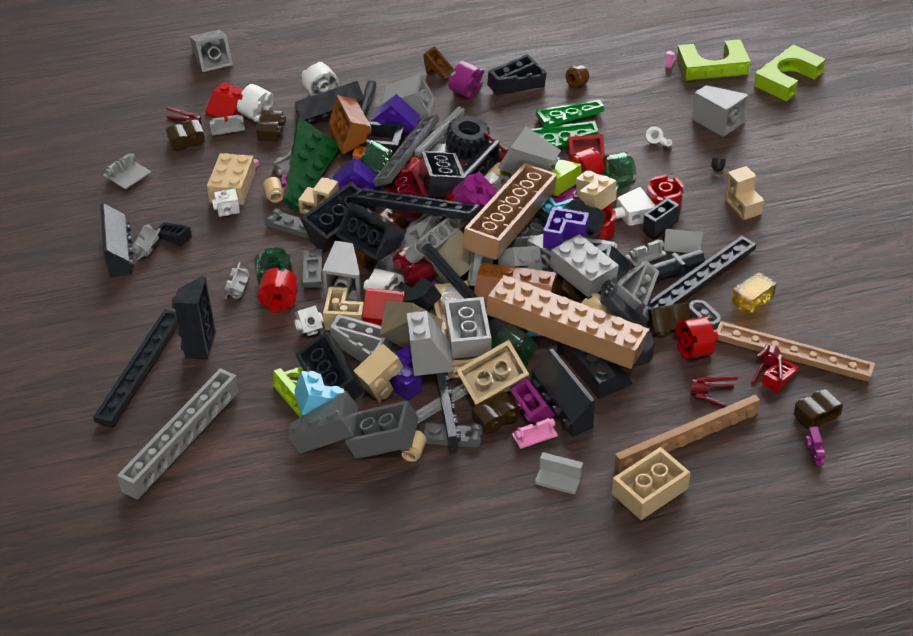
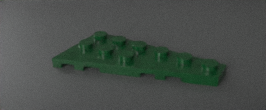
M300 117L296 121L297 127L294 133L295 138L292 145L290 168L287 174L288 180L283 202L296 211L299 210L298 199L307 187L314 188L339 150L336 141Z

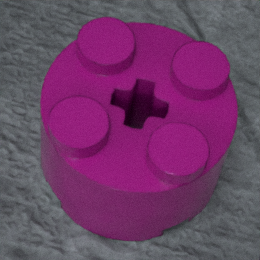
M461 61L453 70L456 73L454 77H450L449 89L470 100L474 96V92L476 90L480 91L483 86L481 80L484 70L469 62Z
M482 173L471 174L453 189L452 195L454 194L455 197L453 201L480 205V210H482L494 197L497 190Z

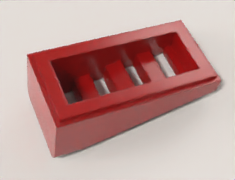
M783 359V380L780 382L777 378V362L763 374L761 384L779 393L799 370V366Z

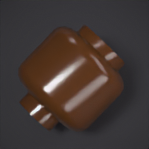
M583 65L570 67L565 74L566 82L574 88L585 85L589 80L587 68Z

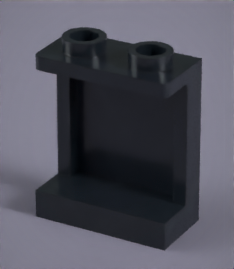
M615 277L611 281L608 279L601 286V303L617 317L641 326L649 320L647 305L642 302L634 310L616 294L617 279Z

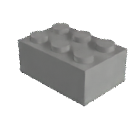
M580 234L551 250L550 267L588 298L592 296V293L601 291V286L608 279L610 281L614 277L617 279L619 265Z
M477 297L444 301L445 321L452 359L481 356L490 351L491 334L484 298Z

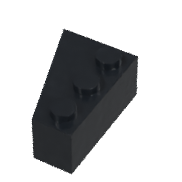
M526 54L489 70L487 86L496 95L545 87L547 72L529 54Z

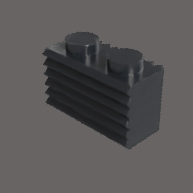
M666 198V200L661 201L651 210L644 213L643 232L655 238L679 221L680 205Z

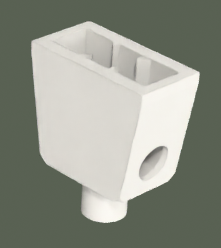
M639 187L617 198V208H615L616 219L622 218L629 226L641 224L644 220V213L654 208L655 204Z

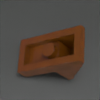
M435 46L423 54L427 74L434 70L443 81L454 72V68Z

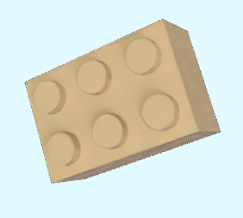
M228 153L219 154L207 184L209 202L215 200L214 192L235 189L238 204L244 205L256 173L253 156Z
M509 340L456 370L476 405L490 400L501 392H508L525 378L530 379L528 371Z
M660 447L613 477L612 495L635 516L643 520L688 489L690 471Z

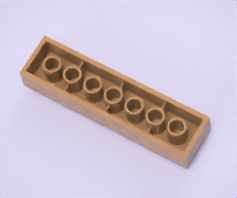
M524 163L464 228L462 248L497 260L554 193L557 174Z
M504 275L488 295L487 315L632 369L645 348L649 332L648 328L551 293L548 290L516 280L513 277Z

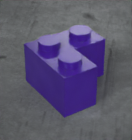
M395 94L374 111L370 122L404 124L406 135L416 127L420 115L401 97Z
M356 157L332 178V180L338 181L339 190L352 182L359 189L380 191V186L375 187L373 183L374 178L378 174Z
M552 207L543 230V248L553 249L563 244L566 239L570 240L579 234L586 239L589 230V213Z
M406 345L395 353L401 361L403 368L389 382L394 389L393 392L406 401H410L422 391L421 375L414 376L410 346Z

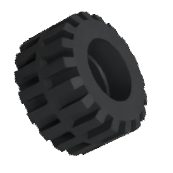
M459 116L452 119L447 129V149L451 153H456L457 157L472 159L475 154L488 145L489 139L483 133L487 132L490 135L489 126L482 122L481 119L473 116Z

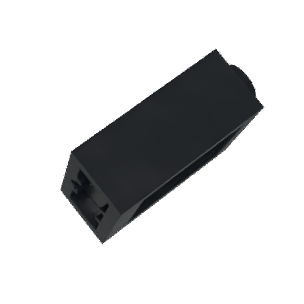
M368 121L371 126L369 136L393 138V141L366 139V142L359 146L390 154L391 158L405 140V125Z

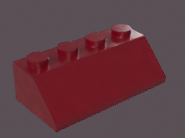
M414 167L398 174L390 185L384 187L386 192L428 198ZM394 209L396 213L416 219L422 216L418 212H404L403 210Z

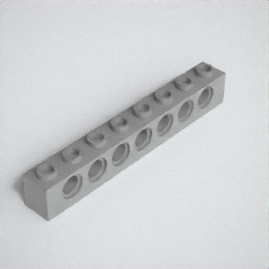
M220 368L117 475L121 492L138 500L239 393L236 375Z

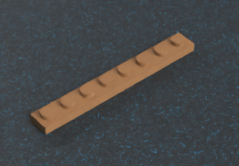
M720 321L716 330L718 341L761 352L766 344L769 346L773 345L780 350V355L784 359L870 382L875 366L873 362Z
M756 395L750 396L615 454L614 468L618 473L623 472L660 447L668 453L676 448L684 447L690 442L700 440L711 433L719 432L725 427L735 425L746 418H751L758 414L760 399Z

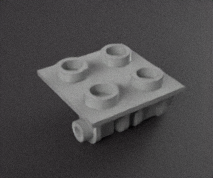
M128 153L110 166H107L103 176L126 190L151 174L152 171L134 161L136 159L135 155Z

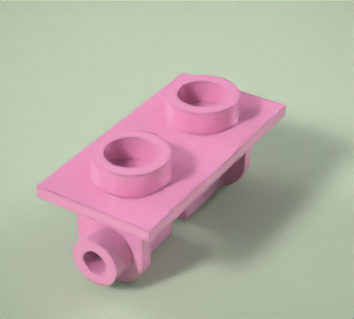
M546 418L543 421L537 422L535 426L531 424L517 428V431H514L512 436L519 448L522 449L557 437L558 434L553 428L555 426L554 419Z

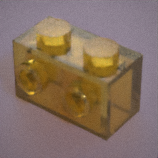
M758 272L754 276H750L742 284L735 286L732 291L731 303L749 315L774 298L776 283Z

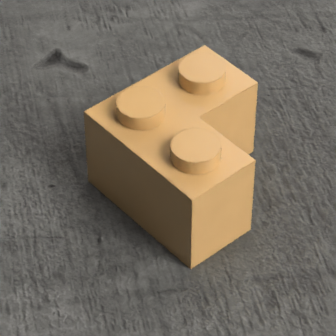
M747 166L728 172L725 193L726 202L743 220L761 215L764 206L763 198L754 190L756 175Z
M586 171L576 178L577 197L586 205L602 210L616 200V180L595 174L592 171Z
M322 177L314 188L307 187L298 199L300 213H308L339 190L338 181Z
M329 287L323 311L325 330H330V326L338 314L363 321L364 302L349 301L348 288Z
M382 344L354 370V373L363 388L380 403L383 399L388 398L394 390L389 380L400 372L403 365L399 358Z

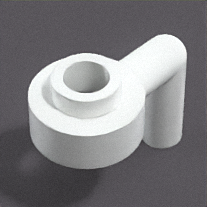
M653 126L647 130L646 138L651 144L661 143L666 148L672 146V141L663 137V132L659 127ZM652 133H657L658 137L653 139L651 135Z

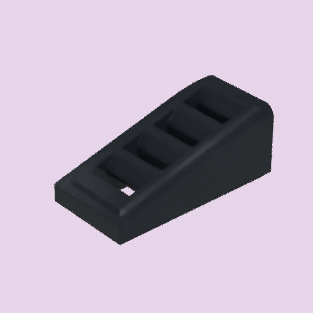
M163 222L158 227L160 228L157 235L159 238L180 247L192 237L191 228L185 225Z

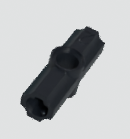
M701 250L681 256L678 253H673L667 257L666 261L652 265L659 271L656 280L671 275L682 277L689 269L704 263L705 258Z

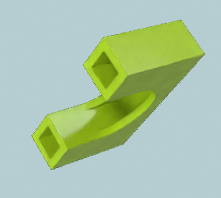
M741 40L725 41V59L718 61L706 60L700 57L694 44L678 45L677 60L686 81L749 75L750 59Z
M792 45L763 68L756 71L754 86L788 101L796 94L798 80L782 72L794 71L815 80L824 73L826 59Z
M559 160L554 167L550 166L552 168L550 172L557 174L555 190L552 195L558 196L576 185V178L582 174L581 164ZM500 170L501 176L504 175L511 178L514 175Z

